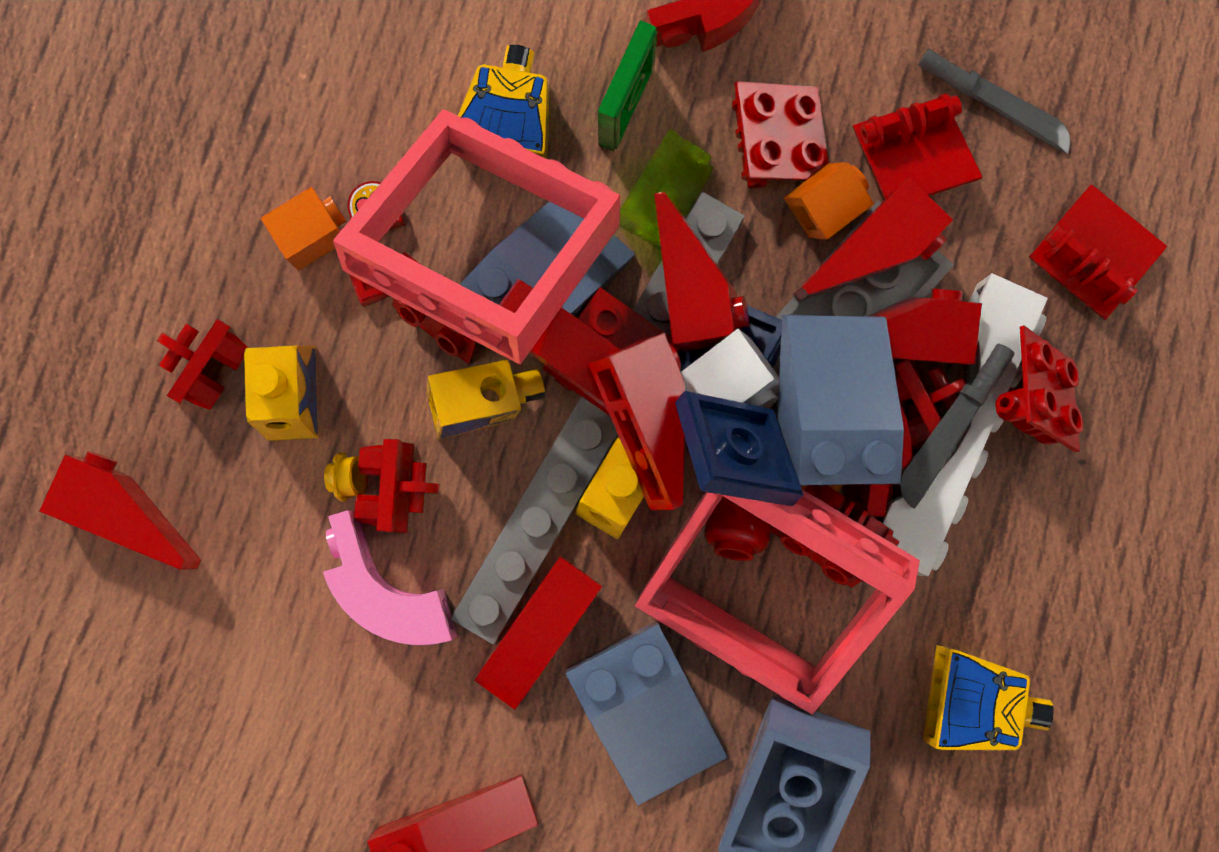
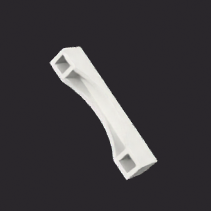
M993 273L977 283L969 301L982 303L975 365L966 364L967 384L971 385L974 379H976L977 374L996 344L1007 346L1014 351L1015 355L983 406L977 411L917 507L913 509L901 494L887 503L885 517H875V519L894 530L893 537L899 540L897 547L920 560L917 574L919 576H929L931 569L936 571L943 563L949 546L947 542H944L951 523L957 524L960 521L968 504V497L964 496V492L971 477L977 478L985 466L988 451L983 450L990 432L995 433L1004 421L996 413V399L999 395L1008 392L1010 387L1014 388L1023 376L1019 327L1025 325L1039 336L1046 323V316L1041 313L1048 299L1047 297Z

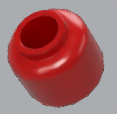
M723 496L705 523L704 536L706 541L714 547L713 551L716 555L729 560L751 561L754 559V554L761 553L768 548L772 525Z

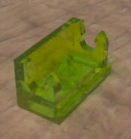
M669 129L620 208V227L661 250L654 193L665 192L685 217L713 172L714 167L708 164L712 157L701 148L680 137L677 132Z

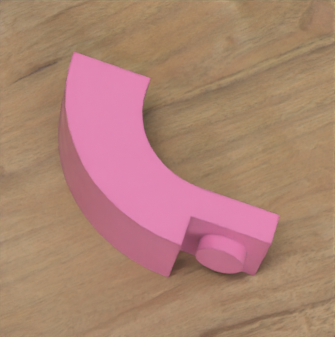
M346 510L328 516L331 528L326 530L327 543L332 556L335 559L340 557L343 566L324 571L323 574L332 595L350 618L371 633L397 643L430 645L451 641L458 637L454 621L451 620L452 615L444 589L425 594H413L393 587L376 569L362 522L355 521L354 511Z

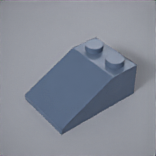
M548 202L494 247L460 285L498 305L517 279L534 288L584 218ZM613 235L562 308L578 318L600 287L605 290L635 257V253ZM528 353V355L538 363L539 360H537L535 357Z
M782 315L777 421L800 485L901 484L904 427L886 317Z
M657 621L567 667L565 674L637 805L728 758Z
M772 695L756 734L718 846V851L832 852L870 768V731L818 711L811 715L792 702Z

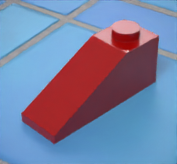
M908 177L793 295L799 301L903 266L918 256L926 261L946 242L947 238L941 232L953 219Z
M665 192L654 193L673 345L682 351L714 347L735 330H741V328L749 326L744 296L737 297V292L676 204Z
M932 289L931 298L910 297L869 315L886 317L892 358L975 365L982 303L962 301L963 291Z
M661 333L640 340L588 365L630 464L637 475L638 483L650 510H674L683 505L684 432L675 402L685 391V381L680 372L681 362L675 348L668 343L665 333Z
M87 451L85 458L64 455L39 512L179 570L198 569L201 562L200 557L135 480L129 475L114 470L117 465L116 460L92 451Z
M521 774L381 825L369 837L367 844L370 852H482L538 826L539 822L523 775Z

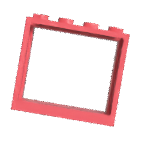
M442 109L335 237L333 243L344 272L521 365L619 228L620 195L613 192L604 183L584 178L568 170L567 167L556 160H547L525 149L513 139H504L482 128L472 119L461 118ZM451 153L584 218L515 313L379 243Z
M803 489V496L793 506L704 492L652 573L635 607L655 618V621L663 623L686 637L700 649L707 650L735 667L741 674L751 677L779 694L785 701L788 700L813 715L915 590L920 560ZM723 496L876 588L816 666L670 578Z

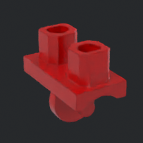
M216 319L196 351L189 347L199 331L186 323L176 339L162 332L156 341L169 350L159 363V366L172 373L182 357L189 361L166 396L179 404L185 399L194 405L211 410L225 387L204 375L201 371L211 356L236 371L244 360L245 349L249 347L236 335L228 331L231 326L219 319Z
M907 359L895 366L897 369L895 377L899 402L902 403L912 398L920 413V416L908 421L912 450L923 446L943 418L936 402L941 400L948 411L957 399L955 393L962 390L967 383L963 377L950 384L940 366L927 373L936 389L935 392L930 393L914 361Z
M383 439V445L360 448L359 472L362 475L380 476L379 495L358 494L355 500V521L376 526V531L407 533L409 512L423 513L424 495L439 494L440 484L426 482L427 463L413 462L414 444L401 442L399 439Z

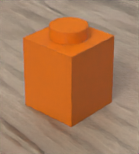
M849 162L827 164L783 197L809 238L826 240L874 205L866 191L869 189L866 177L856 166L850 165Z
M312 186L260 218L284 258L298 271L335 249L333 240L342 230L340 225L347 222L333 198L329 196L323 200Z

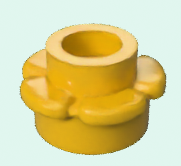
M339 452L334 456L333 463H328L325 467L324 483L326 489L330 493H334L338 501L346 502L347 498L364 494L366 490L367 475H362L359 472V456L346 457V453Z

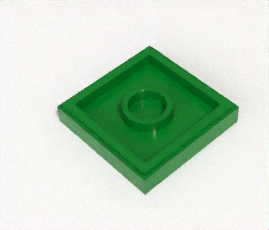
M642 20L639 21L598 109V145L611 151L618 149L654 71L658 31H656V26Z

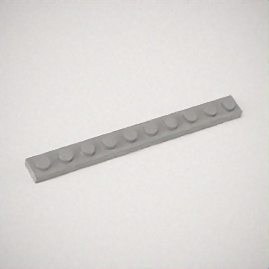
M702 192L686 220L716 264H718L743 222L745 215ZM661 261L633 311L672 337L663 261ZM583 397L580 398L451 617V620L493 645L503 632L618 435L611 417Z

